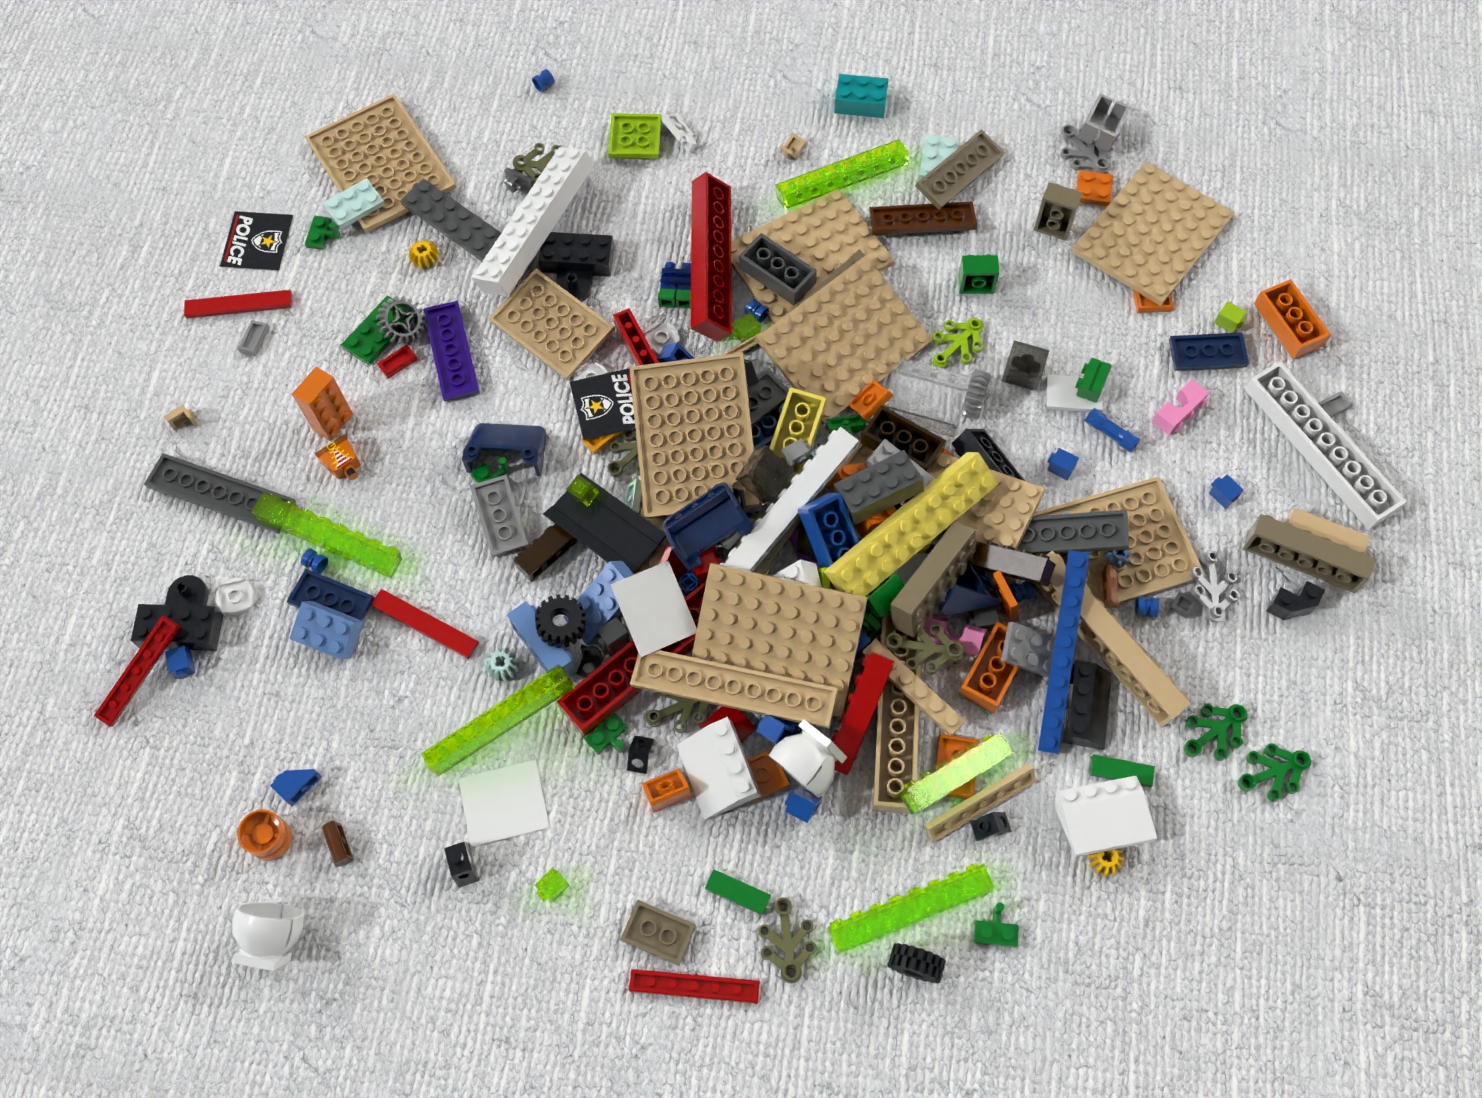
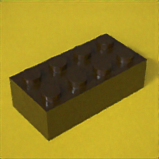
M883 405L879 407L863 430L860 442L875 451L882 441L886 439L900 451L904 450L911 460L928 473H930L941 453L944 452L946 445L945 439Z

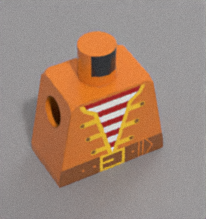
M345 434L314 453L319 462L337 479L347 476L349 480H354L358 477L359 473L356 469L361 464Z

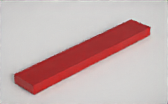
M290 289L185 300L184 316L185 318L292 308V291Z
M383 589L378 592L370 604L373 608L467 659L471 657L479 644L476 639Z
M162 615L96 711L94 717L109 727L114 726L181 628L180 625Z
M631 969L629 992L758 1004L760 981Z

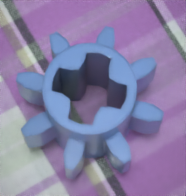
M1127 549L1108 550L1109 553L1106 554L1105 558L1109 559L1110 565L1117 566L1119 569L1122 563L1124 565L1128 564V558L1131 556V553Z

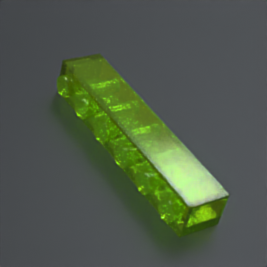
M1000 732L995 736L993 733L981 738L983 743L979 745L977 742L966 747L968 752L964 754L962 751L951 756L953 761L947 763L945 760L935 766L937 770L933 773L928 770L919 776L921 780L915 782L913 779L903 785L905 789L899 792V795L911 815L921 811L1014 754L1002 733Z

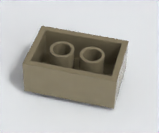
M1049 182L1042 198L1034 231L1067 241L1083 192Z

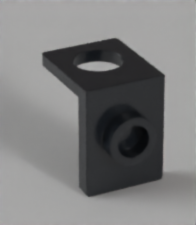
M733 488V494L738 501L739 494L741 499L740 505L747 515L756 514L758 510L768 508L767 504L761 502L746 506L744 490Z
M582 644L580 649L583 657L576 674L587 677L591 673L584 672V665L592 663L595 666V671L600 667L603 657L598 648Z
M634 736L628 750L627 771L647 774L648 758L654 744V739ZM639 759L643 762V766L635 767L632 761Z
M991 812L970 821L976 841H981L998 833L1012 832L1005 812ZM1000 818L1003 820L1005 827L1002 826Z

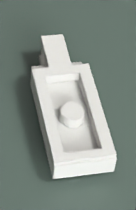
M663 115L661 120L680 144H684V148L688 152H694L697 145L693 138L694 134L679 115Z

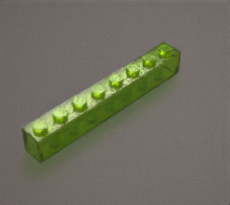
M898 139L775 184L777 199L784 209H788L823 196L833 190L842 189L909 164L908 149Z
M263 492L251 511L256 519L391 579L402 561L400 551L397 548L384 546L381 541L372 538V540L368 539L359 531L352 532L341 523H338V525L334 524L325 516L318 517L309 509L304 508L302 510L291 501L286 503L272 493L268 495Z
M560 664L556 665L422 752L421 755L428 769L438 776L442 775L567 694L576 686L567 671Z
M977 863L967 866L965 868L966 871L962 873L955 871L946 875L947 879L939 881V879L928 882V887L923 889L915 887L908 891V895L903 897L900 894L889 898V902L881 905L879 902L871 905L869 911L862 913L859 910L850 914V918L842 921L840 918L830 922L827 932L836 954H841L991 892L995 887L985 865L981 864L978 866Z

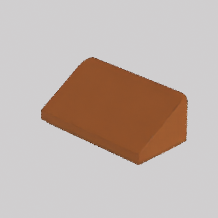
M1106 564L1102 571L1105 608H1118L1117 571L1110 564Z

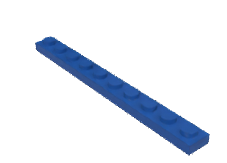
M1069 550L1038 751L1059 754L1090 553Z

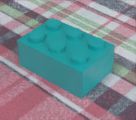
M839 74L834 113L884 118L889 78Z

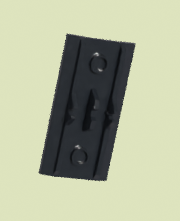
M580 473L558 501L543 513L545 517L607 563L610 561H623L633 574L638 571L666 538L665 532L583 473Z

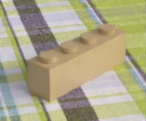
M1295 507L1286 520V523H1290L1296 528L1308 530L1314 535L1328 538L1332 542L1346 545L1358 552L1365 553L1370 538L1367 535Z

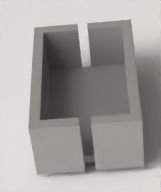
M1099 93L1078 139L1089 144L1095 143V146L1099 149L1109 152L1130 106L1116 101L1110 115H1108L1107 112L1113 99Z

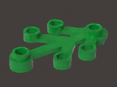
M1205 704L1200 710L1202 716L1208 718L1212 715H1218L1226 718L1222 721L1198 718L1195 715L1189 716L1186 720L1188 728L1204 727L1211 729L1197 740H1188L1183 749L1187 756L1196 757L1202 751V746L1217 736V749L1213 755L1215 759L1222 761L1228 755L1226 750V728L1232 724V737L1229 739L1228 744L1231 748L1238 749L1243 744L1241 724L1246 721L1248 714L1246 709L1238 704L1231 705L1228 709ZM1208 708L1211 713H1206L1204 709ZM1233 712H1237L1239 714V718L1235 717L1233 715ZM1189 720H1194L1196 725H1192ZM1233 739L1237 740L1239 745H1235ZM1188 747H1193L1195 752H1190ZM1218 751L1223 752L1224 756H1219Z
M1273 743L1268 744L1264 748V753L1268 757L1277 755L1288 760L1287 762H1277L1260 755L1257 751H1251L1247 754L1246 760L1249 764L1254 765L1258 763L1270 769L1255 775L1243 774L1237 781L1238 787L1248 792L1257 783L1275 776L1272 789L1267 792V798L1272 802H1276L1281 798L1280 791L1286 771L1293 769L1291 780L1285 784V790L1289 794H1295L1300 788L1299 780L1302 771L1308 769L1311 765V758L1308 753L1301 750L1291 753L1278 748ZM1268 748H1273L1274 753L1269 752ZM1250 755H1254L1256 761L1252 760ZM1297 758L1302 760V764L1297 762ZM1247 781L1249 786H1244L1242 782ZM1289 784L1294 785L1295 790H1291ZM1271 792H1275L1277 798L1272 797Z

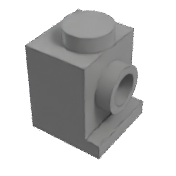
M802 439L781 449L782 457L792 470H794L795 464L800 465L806 462L809 454L812 453L807 442L804 443Z

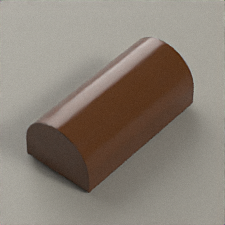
M333 820L324 824L322 831L334 866H344L353 862L354 859L342 824Z

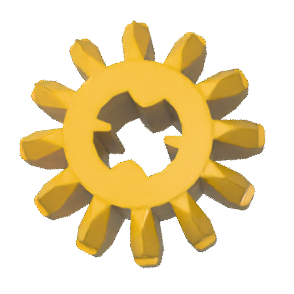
M418 239V243H412V247L409 248L410 261L415 267L419 266L421 270L424 266L429 269V265H435V261L439 258L438 249L432 241L428 242L425 239L421 242Z
M1122 849L1089 854L1087 859L1093 861L1089 864V867L1093 868L1096 866L1095 874L1102 871L1104 877H1107L1109 873L1114 876L1117 873L1116 870L1122 869L1120 863L1124 861V858L1119 856L1123 852ZM1108 856L1109 860L1104 861L1102 857Z

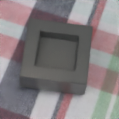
M1179 591L1169 610L1187 619L1197 600Z

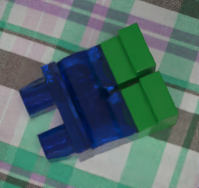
M666 262L665 268H662L660 290L658 292L659 307L675 308L676 300L677 308L691 309V263H683L682 269H676L675 263ZM663 300H672V301L669 302V303H666V302H664Z

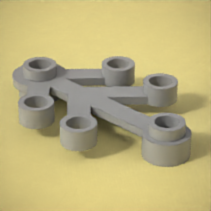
M1064 125L1061 131L1062 138L1067 141L1070 140L1079 150L1065 147L1061 150L1060 157L1062 159H1069L1071 156L1088 158L1090 160L1074 159L1071 165L1073 170H1080L1082 167L1094 169L1098 173H1107L1110 169V162L1106 158L1107 151L1097 147L1098 158L1094 154L1095 143H1088L1086 146L1074 135L1076 131L1074 126Z
M1207 550L1201 554L1200 560L1207 567L1209 582L1204 578L1201 567L1195 566L1190 569L1189 574L1191 578L1199 583L1191 589V593L1207 608L1205 614L1208 620L1220 622L1225 618L1227 606L1239 599L1238 591L1232 589L1226 592L1225 598L1219 603V595L1229 584L1237 581V574L1233 571L1227 572L1217 585L1215 564L1218 562L1219 556L1217 552ZM1205 591L1210 595V600L1204 595Z

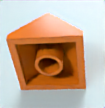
M680 768L642 783L653 813L691 798L689 786Z

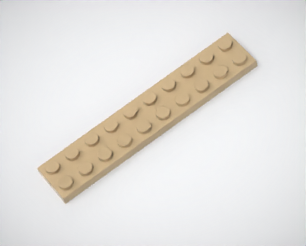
M660 650L640 657L638 653L630 682L631 687L756 714L770 715L775 718L801 723L804 719L812 726L826 729L830 727L838 692L836 687Z

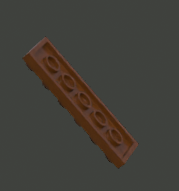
M972 201L947 203L940 210L933 204L869 207L872 235L977 230V220Z

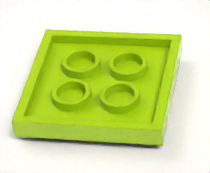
M612 113L608 158L659 159L662 115Z

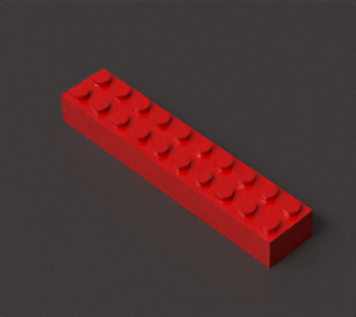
M704 172L692 181L691 329L718 342L732 334L731 186Z
M707 580L684 598L696 628L698 627ZM696 634L659 650L686 655L693 649ZM633 640L557 700L560 710L584 738L613 712L618 711L643 690L631 687L630 685L638 657V650Z

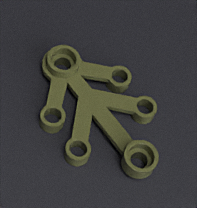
M537 143L534 149L527 155L515 156L513 167L519 172H525L533 179L535 184L537 181L535 178H538L541 174L535 173L531 168H537L542 173L554 156V150H558L560 146L553 145L548 154L538 161H532L537 155L544 153V145Z
M626 430L623 432V438L626 443L614 441L610 444V450L613 454H618L621 450H631L620 461H612L608 464L610 476H621L623 468L638 455L637 442H631L636 438V431ZM638 458V465H637V467H636V471H637V474L640 476V471H639V469H640V468H639V458Z
M933 624L930 627V635L938 637L943 645L935 644L924 629L915 634L923 642L902 640L901 636L897 633H891L886 638V646L889 650L896 651L899 648L922 651L914 658L907 659L905 666L912 672L917 669L921 662L934 653L942 655L935 661L927 662L925 671L930 675L935 674L937 669L948 660L958 661L964 655V647L959 642H951L939 624ZM937 628L939 632L934 633L932 629ZM895 641L897 642V645L892 646L890 642ZM950 650H956L957 654H952ZM912 662L915 666L909 667L908 663ZM933 665L935 670H929L928 666Z
M659 693L661 698H670L678 701V703L660 711L650 710L646 715L648 725L658 727L662 723L663 718L683 710L679 720L675 722L674 728L678 733L685 732L687 729L686 723L694 704L701 701ZM701 702L699 710L693 714V722L696 725H701L705 721V713L709 703ZM653 714L658 716L655 720H652L650 717ZM700 715L703 718L701 721H697L695 717ZM683 724L684 728L678 729L677 725Z
M782 897L776 901L775 911L780 915L783 940L772 932L770 926L766 924L759 927L758 933L761 938H767L785 953L784 961L774 954L770 946H765L761 950V957L764 960H770L781 969L782 979L792 984L800 980L802 976L801 966L809 955L815 953L816 945L812 941H807L803 946V951L794 961L793 951L805 935L812 932L813 923L808 919L803 920L800 929L791 939L788 914L791 912L792 904L788 898ZM781 904H785L787 906V910L781 911L779 909V906ZM809 923L811 925V928L809 930H805L803 928V924ZM767 928L769 930V933L767 935H763L761 933V929ZM808 944L814 947L812 952L806 950ZM769 949L771 955L769 957L764 956V950ZM788 969H794L795 975L789 976L787 974Z

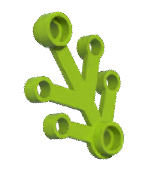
M970 318L966 323H955L952 320H947L944 324L946 332H953L954 330L965 331L962 334H943L940 331L933 334L932 339L936 344L953 342L943 353L934 356V368L938 370L946 368L948 358L960 346L962 354L961 363L964 365L970 364L972 355L969 353L967 339L972 335V351L975 353L982 352L983 343L980 341L979 333L983 331V322L978 318Z

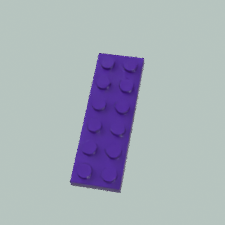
M458 300L424 308L423 311L444 402L480 393Z

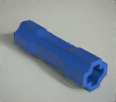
M1093 408L1084 420V422L1096 430H1100L1115 440L1119 446L1130 453L1140 442V438L1119 427L1096 408Z

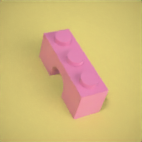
M1191 379L1180 390L1176 398L1183 407H1175L1170 402H1167L1156 413L1152 422L1169 436L1174 431L1178 432L1183 427V422L1186 419L1188 421L1191 420L1196 414L1195 410L1198 408L1201 410L1208 402L1206 398L1209 392Z
M935 614L927 618L923 629L935 644L943 645L938 637L930 635V627L933 624H939L951 642H959L964 647V655L975 657V655L978 656L980 654L987 629L968 624L964 628L962 636H953L947 629L949 618ZM937 628L932 629L934 633L939 632Z

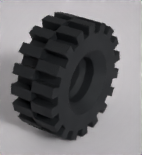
M557 594L555 599L552 596L548 597V602L543 600L541 607L538 606L537 613H535L538 636H541V640L544 643L548 641V646L551 647L553 644H556V648H561V645L564 644L565 648H567L570 642L573 645L576 644L577 638L581 639L586 629L585 609H582V604L580 602L577 604V599L574 597L572 600H569V595L561 598V594ZM557 615H565L569 621L564 626H557L553 623V618Z
M894 943L887 966L900 974H905V976L939 984L946 960L922 948Z

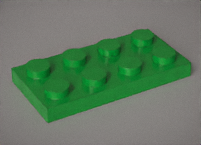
M388 295L341 344L342 349L368 366L391 343L390 336L384 338L385 331L380 333L379 330L382 326H377V322L381 320L376 318L380 314L378 309L383 308L382 303H387V300L391 298ZM398 307V308H400V309L402 310V312H404V313H408V312H409L408 310H406V309H404V308ZM391 309L388 312L389 323L393 321ZM399 318L397 322L403 323L407 318ZM393 328L396 332H401L399 328Z

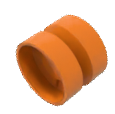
M261 809L253 811L243 818L238 827L237 837L243 849L258 859L271 861L280 858L287 852L292 842V831L290 826L275 813Z

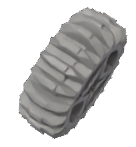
M395 296L394 301L389 298L387 303H382L383 308L378 309L380 314L376 318L381 321L377 322V326H382L379 330L380 333L386 332L384 338L391 337L390 342H394L397 339V344L400 345L403 340V343L407 345L409 341L413 343L415 338L418 339L421 336L420 333L424 332L422 326H425L426 322L422 320L425 318V315H420L423 309L416 308L418 306L417 302L414 305L411 304L412 298L406 301L405 296H402L401 300L398 296ZM398 307L404 308V309L408 310L409 312H408V313H404V312H402V310H401L400 308H398ZM390 309L393 312V321L391 323L388 322V312ZM399 318H407L403 323L397 322ZM411 318H414L415 323L413 331L410 330L411 326L409 324ZM393 328H399L402 333L396 332Z
M975 369L972 373L961 411L962 416L966 418L978 419L991 378V374L985 370Z

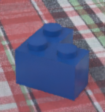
M765 715L760 720L756 732L778 744L785 737L800 734L802 729L798 726L800 724L798 722Z

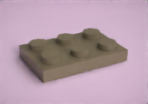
M637 900L620 941L679 966L696 924Z

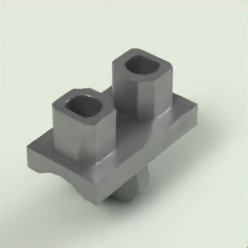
M507 167L504 170L506 175L504 184L509 186L510 192L514 193L519 190L525 194L529 193L534 185L532 178L528 175H523L522 172L517 171L515 168L512 170Z

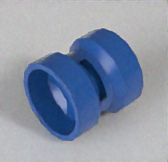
M547 69L541 71L540 75L532 77V82L539 92L544 91L546 86H551L555 83L554 77Z
M752 299L747 304L744 312L748 316L754 317L756 322L761 323L767 317L766 311L769 312V308L760 305L758 300Z
M310 548L303 554L301 565L306 568L310 567L313 572L320 574L328 565V557L319 555L317 551Z
M685 573L679 579V586L684 596L689 595L700 586L698 578L692 573Z
M1024 581L1020 585L1012 584L1009 586L1017 603H1020L1023 599L1032 600L1035 598L1034 588L1030 582Z
M1137 597L1135 615H1149V617L1157 618L1159 599Z

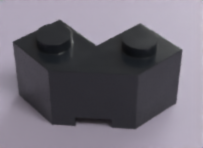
M1309 581L1304 583L1297 595L1280 587L1272 597L1266 612L1282 620H1288L1300 615H1309L1319 605L1325 589Z

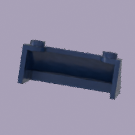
M480 423L474 427L463 450L462 461L467 473H471L473 461L479 457L480 449L522 451L523 461L528 465H534L537 476H541L547 436L546 431L541 426Z
M727 483L716 485L668 517L662 524L672 550L688 571L700 566L702 561L699 555L734 531L737 530L739 534L744 536L755 528Z
M930 544L925 553H930L936 545ZM970 561L965 573L957 578L955 586L946 593L945 602L941 601L938 604V610L946 616L1000 604L1003 598L987 572L976 568L971 564L972 561Z

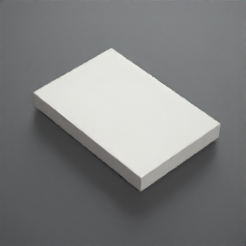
M1047 374L1046 409L1090 412L1093 408H1096L1102 413L1103 389L1098 401L1094 403L1076 395L1078 389L1075 386L1079 376Z

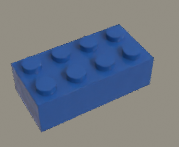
M828 493L797 509L820 568L830 567L859 542L841 493Z

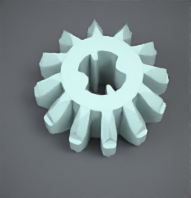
M497 648V653L490 651L491 657L485 659L486 663H488L485 665V669L489 671V677L494 676L497 682L501 677L506 682V676L509 675V677L513 678L512 672H518L516 665L519 664V661L515 658L514 652L509 653L508 648H505L503 652L500 648Z

